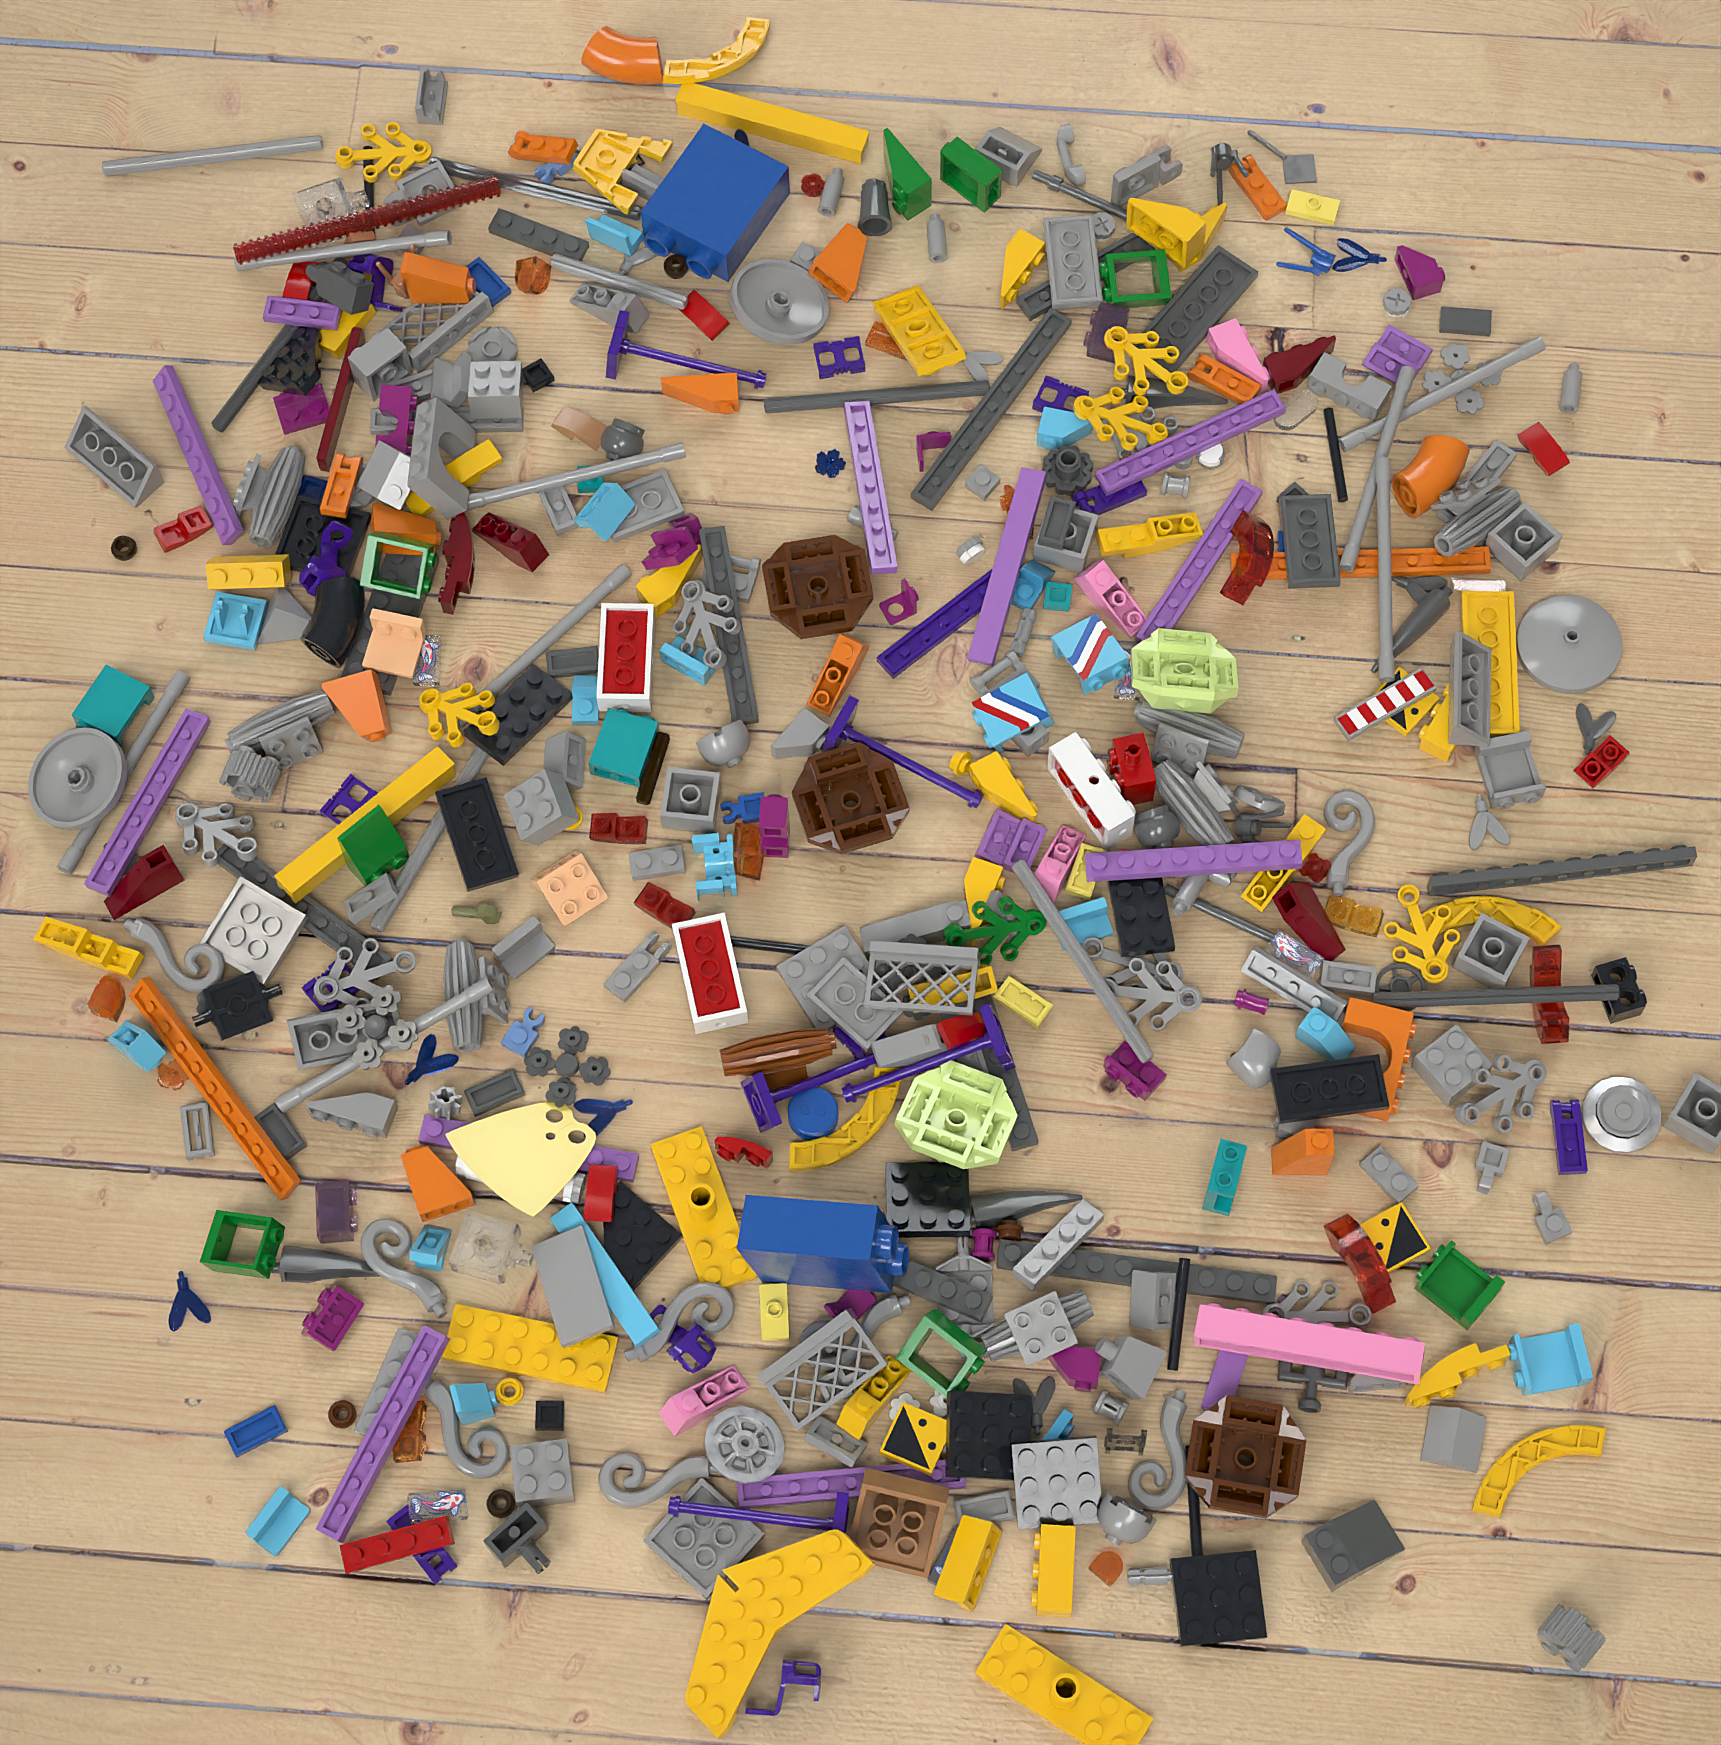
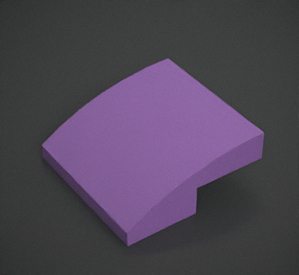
M1389 324L1378 343H1375L1362 365L1396 384L1402 366L1414 368L1416 371L1415 378L1433 352V349Z
M997 808L990 819L974 857L1002 866L1004 870L1013 873L1015 872L1012 866L1019 860H1024L1030 868L1047 829L1026 818L1019 820Z

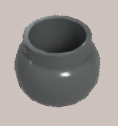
M614 418L612 425L606 427L601 436V447L607 452L606 457L611 460H617L641 454L644 447V439L642 437L645 430Z
M1168 804L1135 814V820H1137L1135 832L1143 846L1162 849L1174 845L1173 839L1177 838L1180 833V824L1177 816L1170 812L1171 807Z

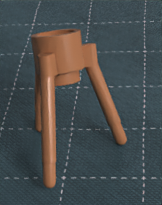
M411 244L409 252L415 254V246ZM376 262V266L388 280L389 285L394 287L396 294L408 299L409 294L401 274L397 273L392 277L380 262Z

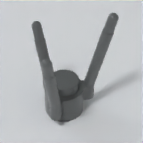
M1220 143L1211 148L1210 176L1214 177L1215 172H1217L1218 206L1223 203L1222 170L1228 169L1234 160L1243 177H1248L1246 169L1238 157L1237 150H1232L1231 146L1226 143Z
M1283 811L1242 814L1236 819L1235 833L1238 837H1242V843L1262 842L1254 839L1255 836L1261 834L1262 828H1290L1291 823L1261 822L1259 820L1283 816Z

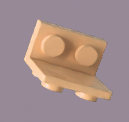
M372 608L370 621L373 631L363 659V668L413 678L427 633L423 619Z
M577 851L571 852L530 879L534 887L542 891L559 921L564 926L608 898L582 853Z

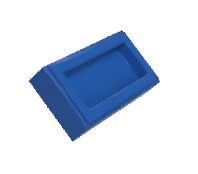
M480 257L466 266L469 268L471 277L475 278L476 291L487 295L492 307L511 294V289Z
M275 1405L224 1431L236 1458L288 1432Z

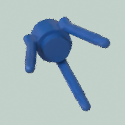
M1288 227L1284 228L1286 233L1315 252L1310 261L1314 267L1277 262L1276 265L1287 269L1310 272L1317 276L1320 275L1321 271L1328 273L1336 255L1320 249Z

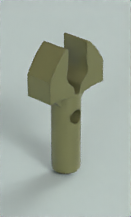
M479 903L478 908L453 906L451 909L453 916L478 918L486 924L499 923L502 912H498L497 907Z

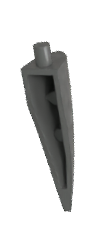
M1132 375L1127 376L1126 388H1121L1124 391L1123 399H1126L1125 405L1132 403L1134 397L1137 396L1133 391L1135 376ZM1146 377L1150 384L1149 389L1145 395H1142L1147 398L1148 406L1153 409L1172 406L1228 404V399L1191 386H1187L1186 390L1181 394H1172L1167 389L1166 383L1163 380ZM1138 385L1139 388H1145L1143 385Z
M1444 586L1442 590L1438 588L1432 589L1406 618L1393 635L1394 658L1424 635L1449 610L1450 601L1448 597L1453 593L1451 588ZM1379 657L1370 670L1373 673L1379 670Z
M1008 1191L969 1196L972 1214H970V1225H975V1229H992L1002 1225L1004 1220H1017L1045 1209L1082 1200L1083 1197L1078 1194L1052 1191Z
M288 1245L283 1246L280 1262H276L271 1273L280 1274L281 1282L311 1283L349 1277H381L364 1260L330 1251Z

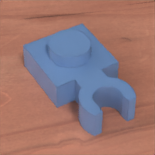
M574 154L569 165L546 162L547 164L538 167L534 174L543 183L551 184L556 174L562 177L573 167V162L577 156Z
M531 1007L525 1010L523 1023L515 1020L501 1041L503 1047L523 1058L527 1056L539 1038L538 1032L534 1030L540 1028L545 1022L543 1014L537 1020L530 1019V1016L533 1014Z

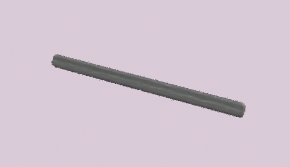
M432 157L429 165L440 160L445 171L450 176L632 220H639L641 217L642 208L638 205H634L630 213L626 215L605 197L438 157Z
M343 257L333 260V262H342L348 267L347 260ZM316 283L312 288L309 301L321 302L324 298L318 295ZM284 325L213 419L211 424L215 430L223 432L258 387L259 384L257 382L263 376V371L274 362L278 352L289 343L293 333L301 326Z
M988 380L766 398L764 399L765 413L769 414L844 407V402L870 401V405L985 396L990 389V383Z
M1617 984L1381 992L1373 994L1372 1002L1393 1008L1607 1001L1618 1000L1620 991Z

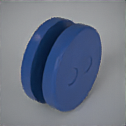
M815 1087L791 1098L788 1105V1121L792 1131L798 1137L807 1141L823 1136L826 1137L833 1133L838 1124V1105L835 1098L827 1090Z

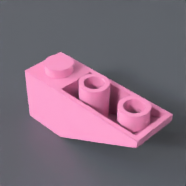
M1235 318L1209 328L1207 343L1216 360L1261 384L1260 391L1262 393L1266 392L1268 381L1270 380L1269 372L1265 366H1261L1256 348L1254 346L1251 347L1248 342V334L1245 327L1240 326Z
M1104 560L1091 563L1074 578L1088 599L1129 638L1135 635L1147 620V617Z
M1064 825L1061 826L1035 873V877L1053 904L1062 891L1076 860L1080 845L1084 843L1086 834Z
M733 1365L670 1397L659 1415L675 1437L696 1426L750 1387Z

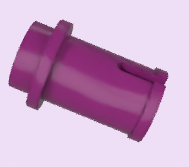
M1247 989L1237 991L1233 1005L1238 1006L1239 1010L1244 1008L1265 1015L1269 1003L1268 998L1246 992Z

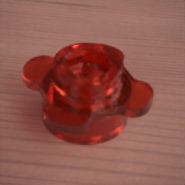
M1311 853L1308 856V861L1299 871L1302 876H1308L1313 882L1319 883L1327 876L1331 863L1327 859L1319 858L1318 854Z

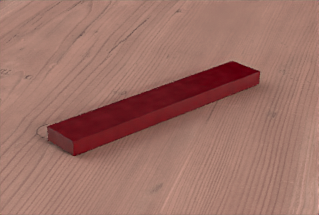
M353 327L351 330L316 456L320 471H330L354 384L348 356L351 355L354 349L365 344L362 328Z

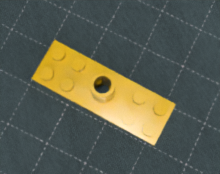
M919 285L872 302L875 313L918 377L934 374L943 367L954 366L959 361L966 359L964 349Z
M702 1126L650 1144L699 1283L713 1282L729 1289L757 1279L756 1273L737 1250L740 1229ZM701 1203H706V1205L698 1206Z
M1007 1624L1004 1625L975 1671L976 1676L1083 1745H1139L1154 1720L1151 1716ZM1066 1687L1072 1691V1697L1063 1698L1057 1694L1056 1690Z

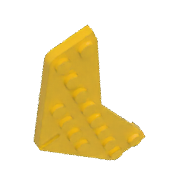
M830 1530L723 1569L722 1571L739 1589L736 1591L722 1575H717L685 1694L687 1706L717 1738L722 1739L731 1729L738 1715L736 1711L775 1636L788 1623L850 1583H856L865 1577L876 1564L847 1534L839 1530Z

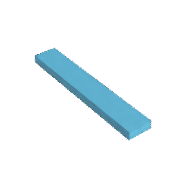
M571 1202L552 1216L550 1220L560 1234L581 1225L585 1228L609 1307L633 1343L639 1348L658 1334L661 1330L592 1229L584 1221L576 1206Z

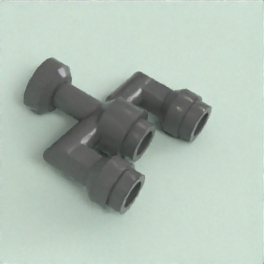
M1279 1360L1277 1381L1298 1384L1306 1383L1305 1398L1298 1402V1410L1307 1413H1319L1321 1411V1403L1316 1400L1318 1385L1347 1390L1349 1372L1336 1370L1335 1377L1325 1376V1368L1303 1365L1302 1373L1293 1372L1292 1362Z

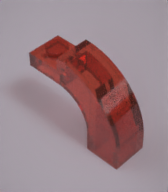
M1242 510L1230 530V533L1239 542L1238 560L1220 593L1224 597L1244 605L1256 585L1262 587L1269 573L1274 554V537L1270 526L1263 519Z
M1560 944L1533 946L1532 965H1530L1529 970L1530 987L1561 986L1562 949ZM1564 1002L1532 1003L1535 1027L1541 1044L1569 1042L1570 1018L1566 1012Z
M1347 1213L1324 1225L1332 1249L1343 1258L1350 1268L1359 1286L1365 1305L1369 1307L1371 1314L1396 1303L1390 1286L1392 1280L1373 1242L1359 1223Z

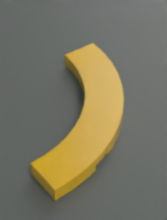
M746 17L745 24L736 37V41L731 46H726L711 54L710 58L666 60L663 83H697L712 80L735 71L751 60L761 49L768 36L770 19Z
M1470 896L1457 898L1442 904L1450 907L1452 918L1444 923L1438 937L1449 929L1475 925L1481 913L1530 937L1542 948L1561 931L1562 927L1541 911L1516 903L1517 901L1493 896ZM1438 905L1421 914L1427 931L1436 916L1435 910ZM1442 910L1439 912L1440 917H1446L1448 915V911ZM1410 922L1408 927L1415 932L1414 926Z
M875 1066L874 1078L902 1067L878 1068V1066ZM901 1080L870 1091L860 1111L833 1134L810 1141L790 1142L789 1171H806L832 1165L849 1157L866 1145L879 1132L892 1112L898 1097Z
M1569 1425L1553 1429L1549 1428L1522 1439L1499 1457L1480 1484L1471 1511L1500 1518L1505 1501L1514 1485L1528 1471L1545 1461L1570 1455H1587L1600 1458L1606 1428L1590 1425Z

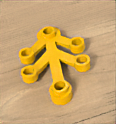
M390 122L386 125V135L390 139H396L404 147H395L376 133L374 125L364 124L361 127L362 138L366 141H371L380 149L352 150L348 146H342L336 151L335 158L337 165L343 169L353 167L357 160L380 159L374 166L369 165L364 168V179L370 183L377 181L379 175L389 166V178L393 181H398L403 178L404 173L414 163L423 164L427 162L432 154V150L428 142L424 140L414 141L401 132L400 126L396 122ZM391 129L397 130L396 132H390ZM372 131V133L366 134L365 132ZM405 157L400 164L390 165L396 158ZM396 170H397V171H400L398 174H393V173H392L393 171H396ZM369 172L375 173L372 176L367 175Z
M1112 327L1105 333L1104 343L1109 349L1113 350L1115 360L1113 376L1117 380H1125L1129 374V366L1125 364V352L1132 357L1135 375L1133 391L1137 395H1145L1150 386L1149 381L1146 379L1144 367L1166 383L1167 389L1172 394H1181L1186 390L1188 377L1183 372L1175 371L1170 373L1153 360L1163 359L1169 364L1175 363L1179 356V350L1176 347L1155 348L1159 342V335L1154 331L1128 334L1123 327ZM1147 338L1154 339V342L1149 341ZM1143 343L1149 349H1138L1133 344ZM1167 353L1174 354V357L1169 356ZM1121 369L1125 373H1119L1118 370ZM1138 385H1143L1145 388H1139Z
M1112 387L1108 394L1094 399L1089 396H1079L1074 401V414L1081 420H1089L1097 432L1098 439L1103 442L1110 441L1115 432L1121 441V446L1125 450H1133L1138 443V438L1135 434L1128 433L1124 426L1146 434V440L1151 445L1165 440L1168 436L1167 428L1162 423L1149 425L1127 417V415L1135 412L1142 413L1146 410L1148 400L1142 395L1135 396L1132 403L1111 410L1102 407L1111 403H1121L1124 391L1119 387ZM1100 418L1107 420L1109 425L1103 424Z
M464 683L460 687L444 693L436 689H427L419 697L421 710L424 713H428L429 726L427 731L434 740L441 739L446 733L444 727L439 722V711L446 713L448 727L446 739L450 746L454 748L464 743V736L459 731L458 719L477 726L481 733L488 736L494 735L499 730V720L493 712L486 711L478 715L467 710L481 705L483 708L493 706L495 697L489 690H484L479 695H476L473 685L471 683ZM459 697H462L463 699L453 704L448 703L449 701L457 699Z
M1404 885L1398 891V900L1403 907L1408 909L1416 935L1400 928L1395 922H1389L1384 926V934L1389 940L1399 939L1421 949L1425 959L1408 953V950L1403 946H1398L1392 952L1393 960L1396 963H1407L1420 969L1423 978L1429 983H1441L1447 978L1449 973L1446 960L1453 947L1459 945L1461 941L1460 933L1455 929H1449L1444 934V943L1437 955L1434 953L1432 946L1444 923L1451 920V909L1447 905L1438 906L1435 910L1436 916L1427 931L1417 905L1420 901L1419 891L1413 885ZM1407 895L1414 896L1411 902L1405 901L1404 898ZM1442 910L1448 911V915L1446 917H1440L1439 912ZM1391 927L1397 929V932L1393 935L1387 933V930ZM1451 934L1457 936L1454 942L1448 941L1447 938ZM1400 951L1406 954L1402 959L1396 957V954ZM1437 967L1440 969V972L1437 975H1433L1430 973V970Z

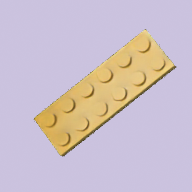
M1462 590L1460 594L1462 633L1491 649L1490 738L1519 733L1514 591Z
M455 1303L447 1334L450 1341L442 1354V1359L606 1393L619 1338L598 1334L563 1348L560 1344L555 1324Z

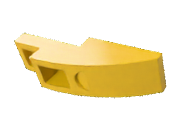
M1193 512L1148 518L1147 522L1143 524L1097 529L1095 536L1102 557L1122 554L1123 559L1183 545L1202 537L1203 532L1197 514Z
M1304 814L1284 841L1300 840L1303 866L1310 857L1311 851L1327 830ZM1300 869L1259 871L1240 898L1262 913L1273 902L1272 897L1287 886Z
M1474 1343L1448 1355L1429 1369L1420 1378L1419 1384L1414 1385L1404 1401L1405 1406L1414 1405L1415 1408H1420L1430 1404V1399L1439 1396L1441 1399L1450 1398L1457 1394L1456 1390H1459L1462 1385L1460 1377H1463V1380H1468L1478 1376L1481 1370L1489 1368L1490 1371H1495L1503 1368L1511 1355L1507 1344L1480 1353L1477 1344Z

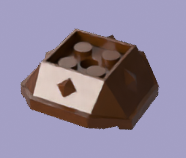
M837 535L785 542L774 552L770 559H767L762 564L770 616L800 639L853 631L873 601V590L865 549L858 545H853ZM815 587L823 588V590L819 592L814 591L812 589Z
M861 742L808 757L804 769L792 790V797L808 843L839 854H845L893 839L910 812L893 761L869 749L868 746ZM847 801H854L857 803V805L854 807H847L844 804Z
M1226 1395L1193 1420L1184 1478L1208 1508L1266 1519L1298 1498L1307 1440L1290 1417L1284 1405ZM1242 1454L1248 1455L1252 1459V1464L1243 1466L1238 1462L1237 1457Z

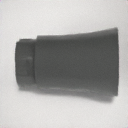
M876 178L868 179L862 184L858 228L867 236H882L892 229L886 183Z

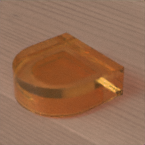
M1106 1551L1099 1554L1088 1569L1106 1585L1111 1587L1122 1573L1123 1562L1118 1554Z

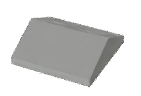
M1430 1405L1420 1461L1477 1473L1486 1417L1462 1408Z

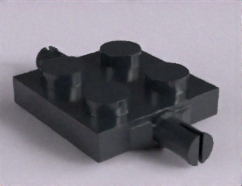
M254 971L201 990L206 1002L207 1012L192 1016V1020L194 1022L203 1018V1020L194 1023L195 1027L211 1022L216 1027L220 1040L223 1041L272 1022L273 1019L268 1009V1000L283 995L282 990L271 993L281 988L279 984L264 990L258 983Z

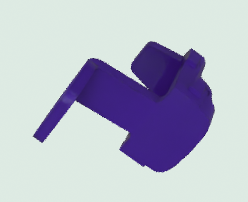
M375 254L354 256L348 262V268L354 272L361 274L364 272L372 275L371 282L374 283L370 303L386 309L402 311V307L383 302L385 276L376 266V262H380L392 276L393 260Z
M331 521L323 531L319 558L313 555L306 568L299 575V582L304 586L308 594L315 597L316 587L321 582L330 578L345 577V570L337 566L338 549L343 548L353 535L351 528L337 521ZM334 530H341L345 534L344 537L340 540H335L334 543L331 542L330 533Z
M659 1304L650 1313V1316L654 1320L657 1315L664 1314L667 1308ZM677 1322L668 1340V1343L672 1345L666 1352L674 1361L677 1360L687 1372L695 1373L705 1368L711 1362L717 1348L714 1342L703 1333L705 1329L699 1324L693 1322L687 1329L678 1326ZM699 1337L711 1348L709 1352L698 1342ZM684 1353H689L696 1360L694 1368L681 1357Z
M783 1659L781 1686L775 1710L746 1708L745 1714L778 1715L786 1683L815 1686L814 1701H819L821 1689L820 1665L814 1662ZM795 1665L815 1666L816 1675L800 1674L796 1671Z

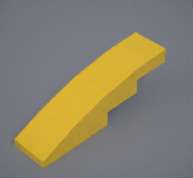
M490 439L446 465L445 468L450 475L464 487L468 488L482 480L481 474L498 466L503 461ZM414 491L406 502L410 512L415 515L425 517L436 511Z
M46 916L33 938L35 942L66 956L129 979H133L144 958L141 952L120 946L114 940L94 935L88 929Z

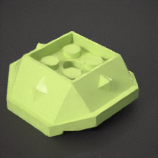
M1158 628L1151 634V637L1141 641L1132 648L1130 657L1132 687L1137 688L1152 708L1211 714L1229 698L1237 697L1239 687L1236 658L1227 649L1217 644L1218 640L1211 633Z
M951 1060L940 1065L939 1068L927 1071L914 1078L896 1117L895 1127L912 1150L933 1157L939 1162H946L962 1169H973L998 1164L1018 1115L1001 1078Z

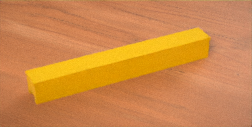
M696 83L681 84L675 99L679 115L858 164L862 163L863 154L869 145L868 136L870 131Z
M437 746L274 875L278 887L281 890L283 889L295 904L346 864L337 837L378 804L383 808L394 826L455 777V763Z

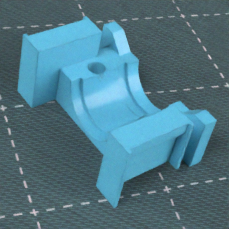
M718 832L702 835L692 834L694 853H704L706 881L696 882L698 901L699 895L722 893L724 897V891L729 890L732 891V896H737L732 834H727V842H719Z

